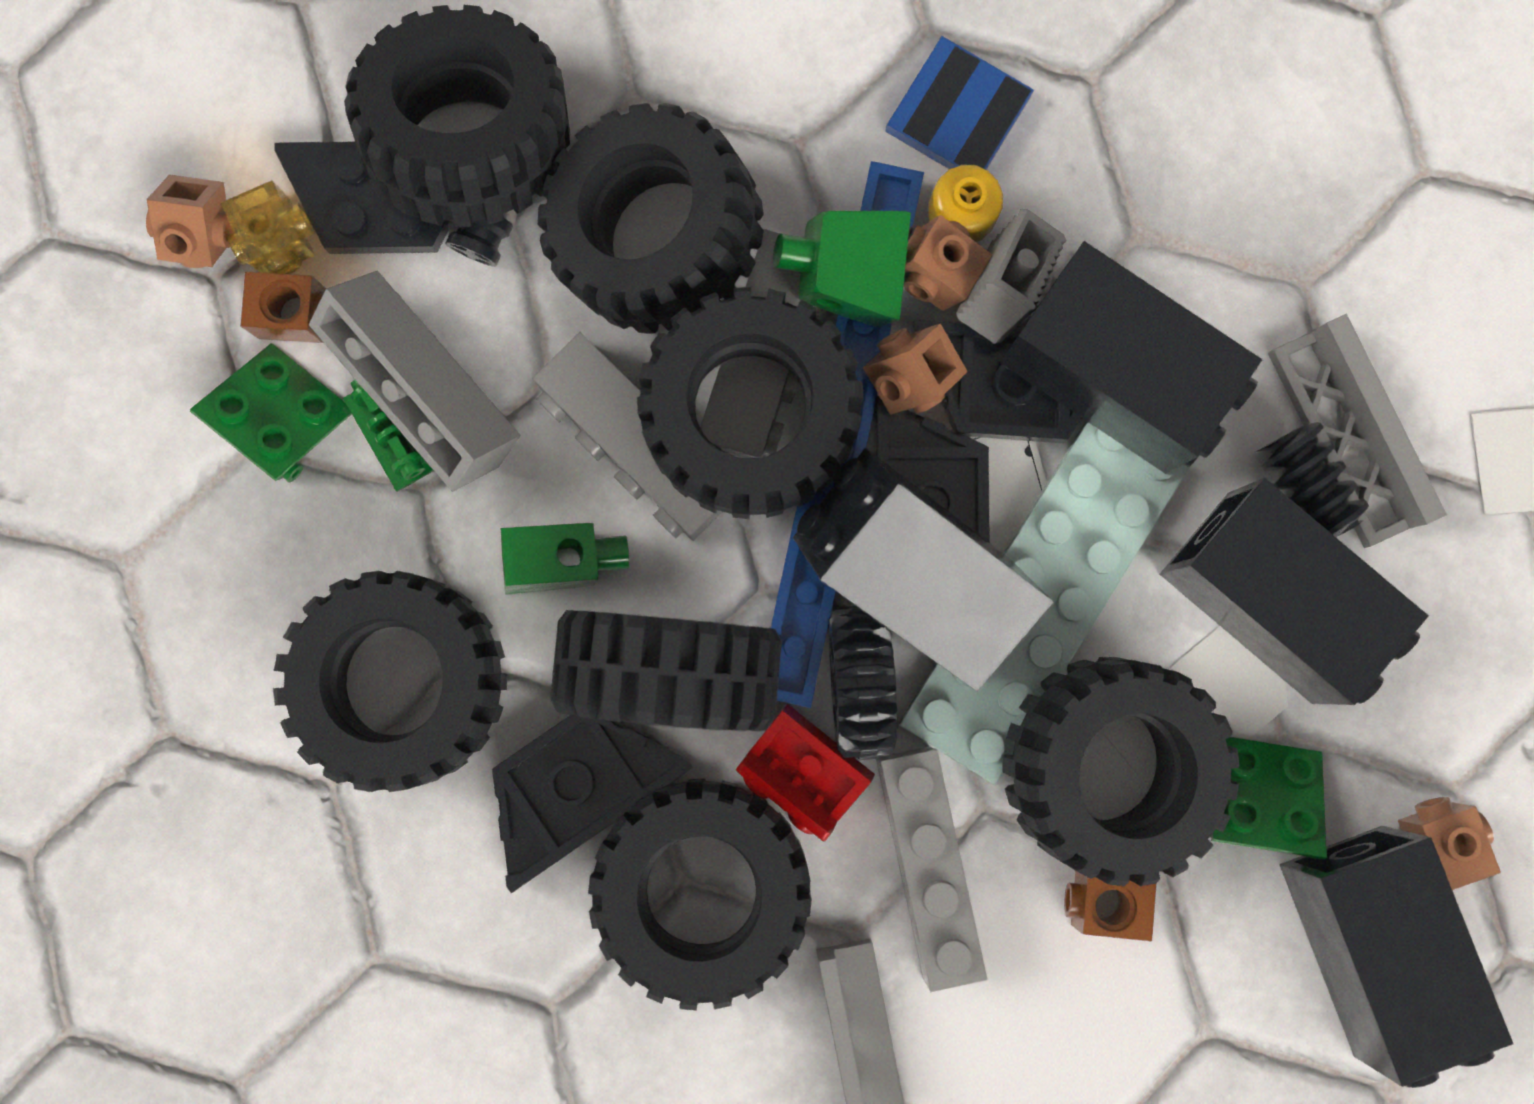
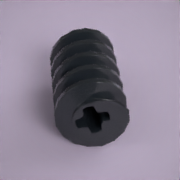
M1321 422L1305 424L1255 451H1272L1273 454L1261 467L1264 471L1283 470L1284 473L1273 485L1279 490L1293 488L1295 493L1290 499L1299 507H1304L1306 513L1335 537L1363 522V520L1358 521V519L1368 509L1367 501L1365 499L1346 500L1358 487L1354 480L1335 481L1346 468L1343 460L1324 462V459L1335 448L1332 441L1312 442L1323 429Z

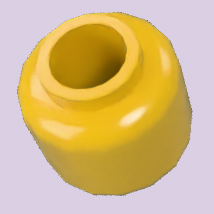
M960 165L949 169L938 179L932 192L928 206L929 220L931 221L941 215L948 221H956L963 225L970 233V238L975 242L982 241L993 230L1003 209V192L1000 184L988 170L977 165Z

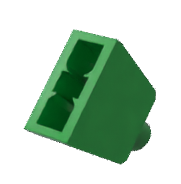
M821 212L807 222L804 237L782 233L777 236L773 250V266L778 269L801 272L798 292L799 300H804L812 306L873 327H883L900 320L911 212Z
M593 523L501 528L505 595L594 586L598 581V571L629 569L627 536L595 538ZM568 548L574 549L580 557V564L563 565L558 560L557 551Z

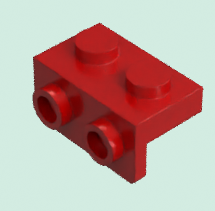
M788 703L736 768V771L743 777L746 786L754 794L761 798L771 799L787 812L789 820L796 828L806 834H814L821 841H826L832 834L837 822L870 785L875 776V773L856 758H844L837 749V743Z

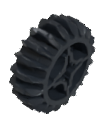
M856 605L849 606L846 609H836L829 618V660L832 712L837 749L844 758L857 757L859 760L877 759V756L891 755L896 746V730L898 729L896 669L894 666L892 633L889 628Z

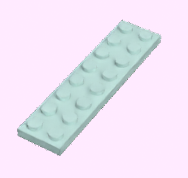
M1086 421L1004 552L1054 601L1053 604L978 692L941 665L935 663L898 725L986 781L996 785L1003 773V755H1013L1015 742L1006 739L1010 724L1014 723L1020 726L1026 715L1025 712L1020 710L1019 706L1028 694L1040 697L1045 692L1040 682L1051 673L1064 674L1068 664H1070L1190 467L1183 464L1165 474Z

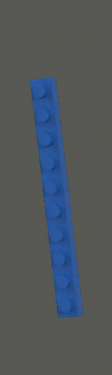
M871 161L860 211L911 212L910 229L914 224L924 172ZM838 315L836 327L842 333L840 342L844 349H852L858 363L856 369L857 379L862 381L863 401L860 412L862 418L857 437L847 459L848 461L852 458H857L867 446L878 394L863 367L880 352L877 344L890 335L892 323L879 328ZM834 480L827 488L823 487L817 492L813 500L801 507H796L771 623V629H776L782 641L777 701L811 708L836 591L819 579L794 541L793 536L797 533V526L803 514L812 505L820 504L834 487Z

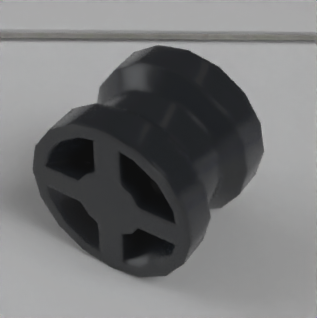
M505 218L502 221L489 225L487 219L472 221L473 227H458L456 231L449 233L445 243L449 248L469 259L496 267L501 257L498 250L500 242L510 235L513 225Z

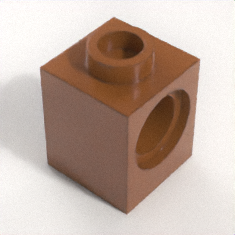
M245 272L240 327L256 338L263 340L324 343L309 326V323L326 288L310 275ZM300 298V307L297 313L288 319H282L281 310L284 304L290 299Z
M1075 871V882L1068 883L1065 890V915L1072 918L1071 926L1083 935L1152 941L1157 883L1139 886L1129 880L1124 887L1109 885L1096 877L1090 879ZM1107 890H1116L1119 897L1117 910L1111 916L1098 917L1096 913L1098 897Z

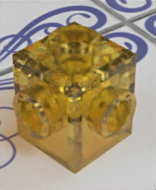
M273 180L221 202L233 230V233L227 235V240L241 265L249 264L260 273L291 274L302 266V261L315 256L307 238L315 234L306 212L299 203L293 205L290 198Z

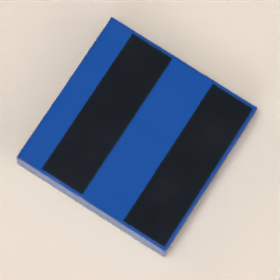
M941 36L887 123L885 132L948 169L960 165H977L987 170L1030 100L1034 89Z

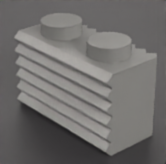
M1020 209L1012 222H1008L1006 228H1003L1001 233L997 234L995 240L991 241L987 251L992 254V257L967 299L961 302L956 312L957 318L992 343H1001L1036 310L1035 305L1040 301L1039 297L1043 294L1042 290L1047 286L1046 282L1050 279L1049 275L1053 272L1052 267L1057 264L1056 259L1060 256L1059 252L1063 249L1062 245L1066 242L1064 234L1030 210Z

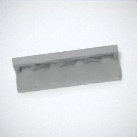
M1347 313L1268 353L1303 425L1321 422L1316 412L1322 396L1340 402L1345 412L1340 431L1322 425L1323 429L1312 442L1321 443L1330 441V439L1336 440L1335 448L1324 459L1325 463L1341 461L1346 444L1364 451L1369 461L1364 480L1347 474L1345 469L1335 479L1336 482L1354 480L1358 486L1357 488L1360 489L1358 496L1354 491L1346 500L1365 499L1368 503L1371 494L1388 499L1398 521L1375 531L1366 512H1364L1358 519V521L1363 520V522L1354 527L1364 548L1378 544L1410 528L1427 525L1447 515ZM1311 345L1321 364L1316 382L1298 376L1288 355ZM1327 380H1329L1332 388L1326 386ZM1306 390L1312 392L1310 399ZM1352 429H1353V431H1354L1356 437L1350 435ZM1376 478L1381 486L1375 484Z
M871 938L816 949L846 1104H904Z

